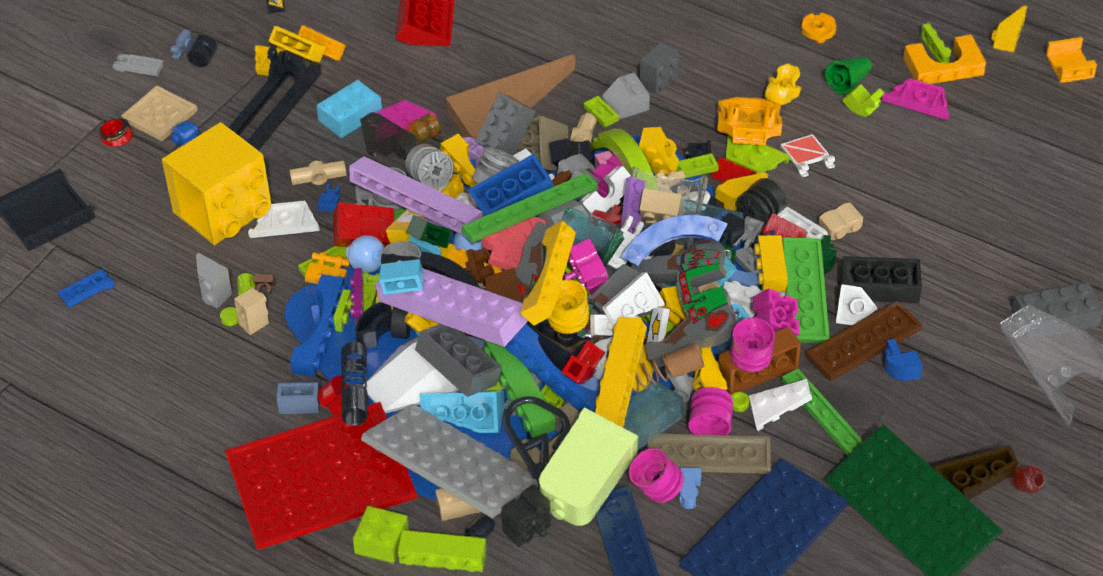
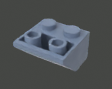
M321 380L280 381L277 389L279 414L319 413L318 391L321 388Z

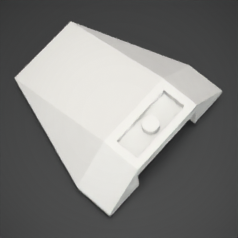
M418 337L401 345L366 381L367 395L374 403L381 402L385 414L405 409L411 404L420 405V394L456 392L459 390L415 351Z

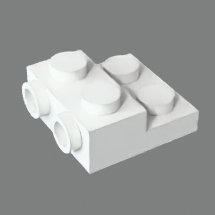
M737 281L725 282L723 287L728 292L731 303L741 305L750 317H756V313L753 311V297L763 291L754 285L746 287ZM735 310V316L738 317L739 312Z

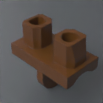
M484 248L479 250L469 249L466 251L469 261L465 262L466 268L464 269L473 276L477 283H483V286H486L485 278L495 274L494 268L491 265L484 266V262L490 259L489 251Z

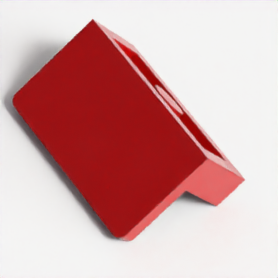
M719 157L717 161L718 171L713 172L712 178L725 183L730 179L756 175L757 172Z

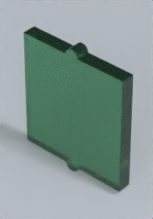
M618 227L598 254L605 267L624 240V232Z

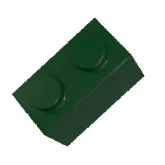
M413 215L406 233L419 240L444 248L448 247L454 232L439 223Z

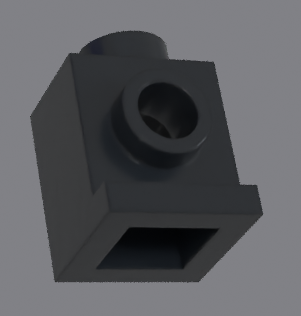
M707 140V143H689V147L685 148V159L711 154V140Z

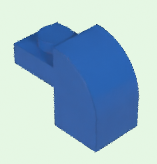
M895 339L887 340L886 349H884L885 372L892 378L901 381L921 378L923 365L917 351L901 353Z

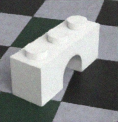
M616 166L604 178L609 186V192L606 197L603 198L597 191L587 193L578 203L583 205L589 217L594 210L606 212L609 208H613L614 205L620 203L619 199L625 194L626 178L631 177V175L623 166Z

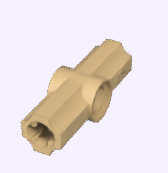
M591 113L582 115L577 128L574 127L570 140H589L591 142L597 118Z
M314 161L310 163L309 167L290 170L292 185L308 182L322 185L327 179L347 176L344 161L324 164L322 161Z

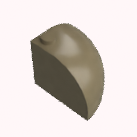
M543 116L532 118L515 154L527 149L536 156L546 172L557 170L558 166L554 165L551 161L549 142L564 138L568 139V126Z

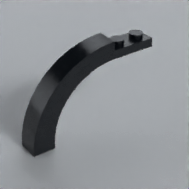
M422 252L420 258L396 254H382L381 264L394 263L398 260L410 261L420 259L423 269L480 288L476 280L466 269L456 262L437 254Z

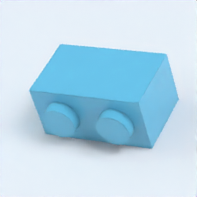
M420 259L381 264L379 282L383 294L423 290L424 271Z

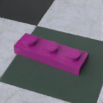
M354 268V276H351V288H354V291H351V302H354V305H351L350 309L351 317H355L356 324L364 312L362 268Z

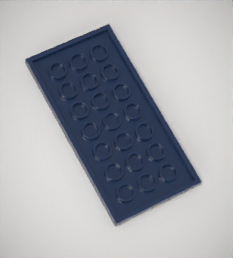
M781 458L771 471L680 561L679 567L692 576H782L848 506V500Z

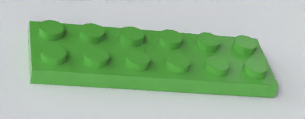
M783 237L782 243L788 279L786 295L798 299V314L795 315V319L799 320L800 334L796 337L801 343H823L830 338L821 239Z

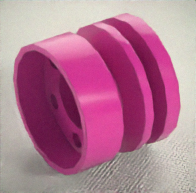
M751 317L738 322L733 329L730 354L732 362L744 371L756 372L766 368L772 361L775 340L773 327L760 318Z
M705 387L695 391L691 399L689 417L691 433L694 435H728L731 432L733 410L731 394L717 387Z
M657 448L642 451L634 458L630 465V480L651 501L656 503H664L673 499L683 486L684 476L682 470L662 450Z

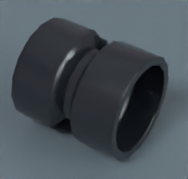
M199 35L194 41L193 46H191L187 59L196 67L202 68L207 66L217 48V43L208 35Z

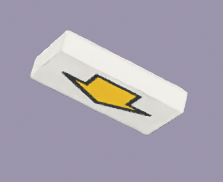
M662 307L653 308L647 342H660L665 339L670 309Z

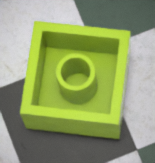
M368 506L353 537L355 554L395 563L402 530L409 531L407 515Z

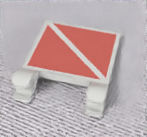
M813 134L780 144L782 150L790 155V160L797 167L801 177L809 176L807 172L809 170L808 164L823 160L828 169L835 167L833 164L835 161L834 156L829 155Z

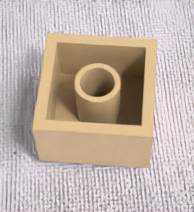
M650 189L643 190L639 211L642 222L646 225H653L661 220L683 215L684 204L682 194Z

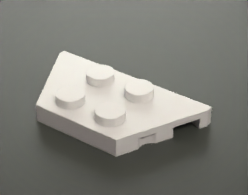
M306 201L271 204L268 213L259 218L257 226L254 229H250L248 233L250 238L314 232L320 231V228Z

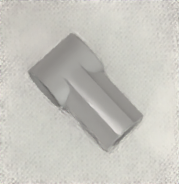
M668 370L669 379L675 388L673 391L674 397L682 402L689 401L694 391L692 385L694 378L686 373L674 378Z

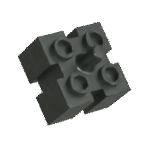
M535 485L523 492L519 499L516 500L514 498L501 507L502 518L504 519L502 522L503 533L518 548L523 544L529 543L535 533L539 534L542 538L548 534L547 529L551 526V516L549 515L550 500Z

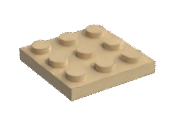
M155 86L121 115V118L126 119L129 125L163 142L172 134V128L175 125L187 121L198 110L196 105L159 86Z

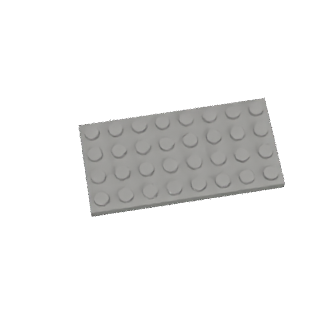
M414 404L362 434L363 442L491 518L502 512V506L514 498L516 500L519 499L521 494L532 486H540V482L532 479L529 471H525L517 463L505 458L500 453L493 451L483 443L474 440L467 434L462 433Z

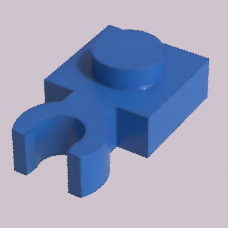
M327 184V193H321L317 207L318 211L333 212L340 202V185H337L336 189L331 190L330 184Z

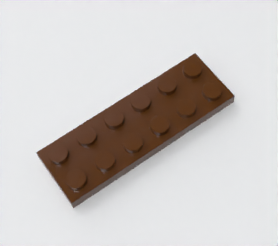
M896 301L806 351V358L831 382L884 352L887 340L895 339L898 344L921 331L922 324Z

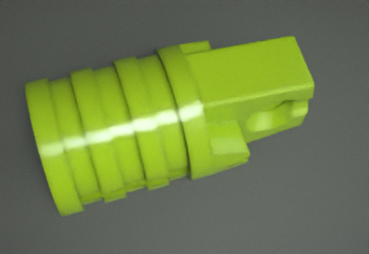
M244 273L237 277L239 296L251 288L255 289L254 276L252 274Z

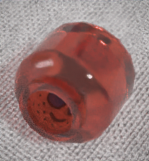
M1020 466L1016 469L1013 476L1015 488L1023 493H1037L1045 482L1043 472L1035 466Z

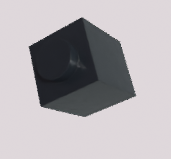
M729 212L721 220L727 223V226L719 241L732 247L745 232V220Z

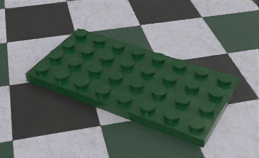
M884 424L824 479L829 487L847 499L848 504L925 576H957L1002 533V529Z

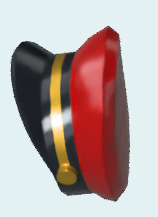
M121 118L111 119L103 123L99 130L101 142L108 146H121L128 143L133 134L132 130L127 126L128 121Z

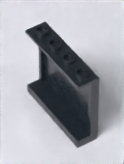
M61 169L0 197L1 218L28 251L95 219L92 206H86L65 181L64 173Z

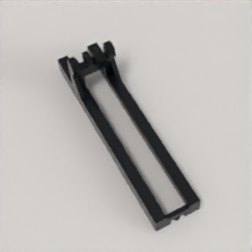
M269 47L267 57L270 59L267 82L228 128L240 136L289 75L294 73L295 83L246 141L259 151L322 74L320 63L312 61L305 70L302 56L294 55L290 52L286 53L284 50L278 54L277 48Z

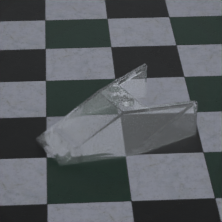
M1026 305L1002 321L999 326L1028 372L1067 426H1069L1072 422L1076 404L1057 388L1079 373H1086L1103 381V345L1086 331L1030 305Z

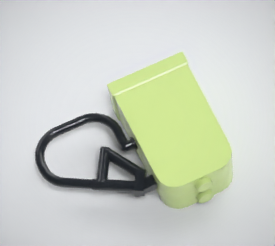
M533 396L516 399L508 406L503 416L504 428L527 465L529 475L532 479L540 482L541 493L550 500V512L559 520L564 519L577 526L585 525L593 519L626 469L637 456L638 435L586 408L579 414V418L572 428L568 416L562 410ZM527 403L538 405L557 415L562 420L563 432L553 445V449L556 452L550 461L549 438L547 434H543L523 444L510 423L511 415L520 405ZM541 445L540 463L536 465L528 451Z

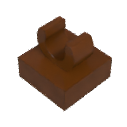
M254 274V283L257 285L256 290L261 292V288L266 286L267 293L271 294V286H276L275 276L272 274Z

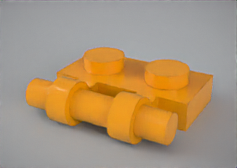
M313 252L312 260H316L318 263L310 262L305 275V282L318 284L321 274L344 277L345 282L347 270L341 268L342 266H350L349 259H344L343 256L339 255L337 257L329 256L324 252ZM325 263L335 264V266H327Z

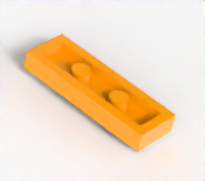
M304 25L301 26L298 33L302 37L325 46L324 55L340 61L346 47L345 44Z

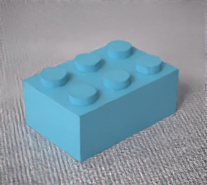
M356 80L317 105L318 120L340 138L373 119V113L382 109L381 97L359 80Z

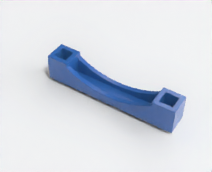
M321 274L316 289L318 301H321L324 305L323 314L318 327L311 337L301 346H295L290 359L292 374L315 377L317 369L320 370L322 355H325L327 351V341L331 340L333 318L343 289L347 290L344 277Z
M525 324L507 343L505 348L580 413L584 408L595 413L596 398L599 396L600 390L597 392L585 388L572 381L556 368L542 350L537 339L539 335Z

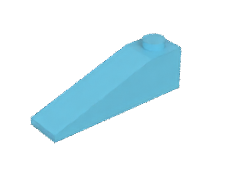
M484 390L469 397H466L462 392L420 394V408L442 421L471 429L474 432L498 433L500 432L505 411L504 390Z

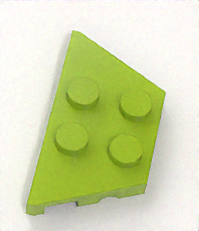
M728 135L726 159L756 171V174L775 169L777 164L783 161L785 163L790 161V155L772 147L757 145V143L756 145H750V143L743 144V142L735 144L733 143V137Z

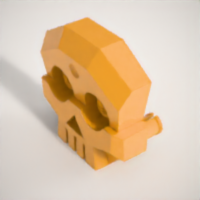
M734 97L718 101L717 130L731 135L735 144L743 142V144L750 143V145H756L757 143V145L765 146L768 138L781 135L782 117L779 116L781 105L760 98Z

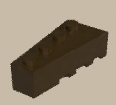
M1008 445L935 465L933 468L970 500L1014 475L1018 460L1011 446Z

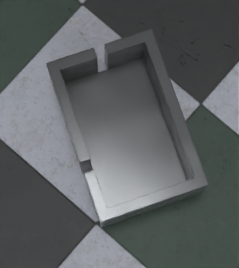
M498 92L492 105L494 109L489 111L475 141L484 147L496 148L513 156L536 111L517 99Z

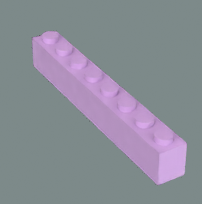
M365 156L350 165V182L464 235L461 232L463 225L482 218V211Z

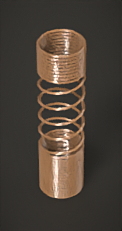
M694 343L685 348L683 347V349H677V351L666 354L665 357L662 355L667 379L662 376L655 360L652 359L657 383L651 378L643 363L647 387L643 384L636 371L635 376L638 388L637 391L634 387L632 389L635 392L639 391V381L644 388L648 389L649 378L655 385H658V373L664 381H668V370L676 378L683 374L685 375V373H691L702 367L704 368V361L697 344Z

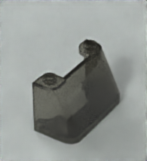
M371 112L360 119L367 153L372 157L376 156L378 152H383L384 156L394 152L406 160L410 150L422 144L413 134L378 113Z

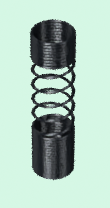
M350 342L341 349V418L346 424L357 426L363 424L368 418L366 389L367 351L363 344ZM349 354H359L362 356L361 358H346V356ZM360 372L363 374L360 378L347 376L349 373ZM351 379H361L362 381H364L361 384L347 383V381Z

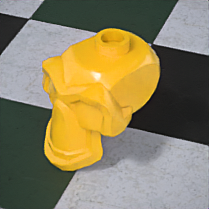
M791 64L778 67L777 78H769V84L765 91L767 101L778 105H785L798 97L801 87L795 85L800 76V71L797 66Z

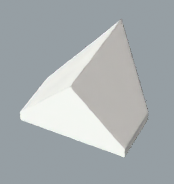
M842 284L836 323L855 325L878 308L861 287Z

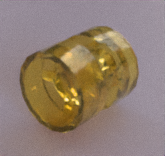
M431 112L422 116L420 120L416 119L407 124L410 137L416 144H420L428 140V137L431 138L441 133L440 124Z

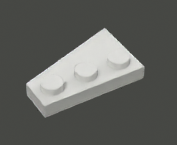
M642 272L607 302L602 309L611 324H617L618 317H635V315L648 312L655 307H661L665 303L647 272Z
M807 379L749 395L757 430L759 431L764 428L763 425L771 420L773 422L778 420L779 416L786 411H793L812 399Z

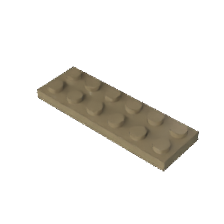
M648 433V449L657 448L662 450L680 469L701 468V472L767 474L771 471L769 436Z

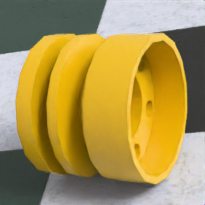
M574 280L561 281L552 315L548 318L550 326L555 331L566 334L575 333L583 329L589 322L587 292L585 287Z

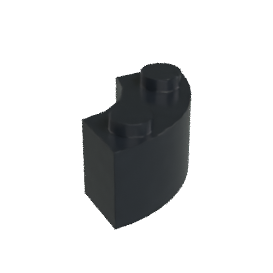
M564 138L549 142L551 161L554 165L558 166L561 160H566L570 156L582 154L595 167V148L589 140L571 141Z
M379 302L362 313L355 328L356 342L363 344L365 348L377 347V341L380 336L391 331V305Z

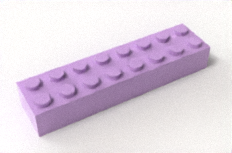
M423 269V290L384 295L380 282L378 281L375 284L380 302L503 347L528 322L520 314L523 303Z

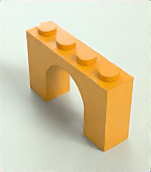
M972 35L955 37L953 52L958 60L953 63H939L932 60L927 55L922 43L905 46L903 57L913 79L928 84L984 75L986 61Z

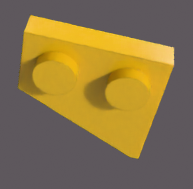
M255 46L257 75L268 76L270 59L267 57L269 47ZM277 48V52L279 54L280 51H286V49Z

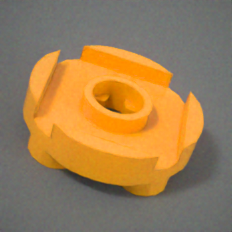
M814 13L807 15L802 21V34L815 40L817 43H824L836 33L835 19L828 14L820 13L814 16Z

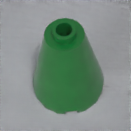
M864 56L834 60L829 63L825 70L827 84L835 89L833 90L835 93L840 95L847 94L872 70V64Z

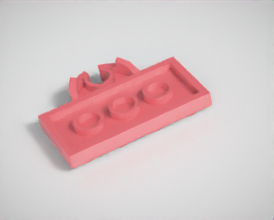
M532 217L481 239V246L492 250L488 264L505 270L516 269L522 257L523 246L538 221L544 224L547 221L538 217Z

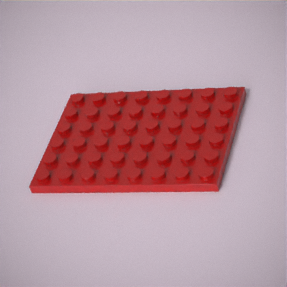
M381 402L367 406L368 418L361 425H348L343 422L341 414L225 450L257 550L361 517L368 506L386 509L417 499V493L407 468L362 441L363 433L387 419Z

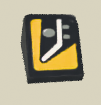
M266 0L268 14L285 12L283 0Z

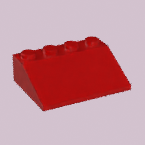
M399 0L395 39L409 45L450 46L455 0Z

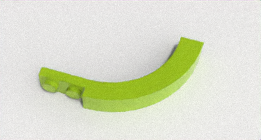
M618 128L598 133L599 137L593 138L594 142H592V145L595 149L603 147L610 149L632 177L645 181V189L659 191L645 155L636 141L626 131Z

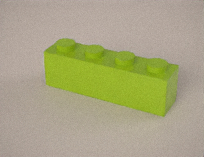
M402 530L398 548L399 563L442 567L451 570L462 569L470 572H483L487 552L485 538Z

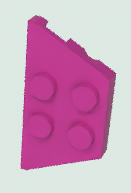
M909 78L903 84L894 87L893 92L885 93L882 97L884 102L945 120H948L949 117L944 88Z
M406 100L374 112L375 144L378 145L437 120L436 114Z

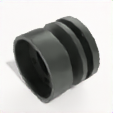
M767 178L758 179L736 201L737 210L744 220L748 216L765 222L764 226L772 213L778 215L787 204L783 190L774 181Z

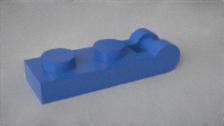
M101 269L58 291V295L63 303L70 308L104 289L109 290L113 288L115 282L111 277H108L105 270Z

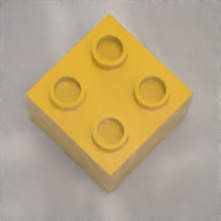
M221 122L162 158L173 213L213 245H216L226 237L231 238L235 236L243 226L255 218H262L270 209L271 198L263 154Z

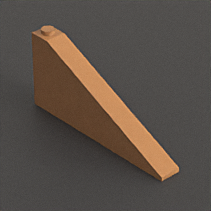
M572 54L446 98L447 112L464 137H471L476 140L489 111L494 109L492 105L498 92L511 96L532 108L575 70V56Z

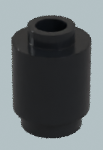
M486 514L478 516L465 529L466 537L486 539L494 531L495 522Z

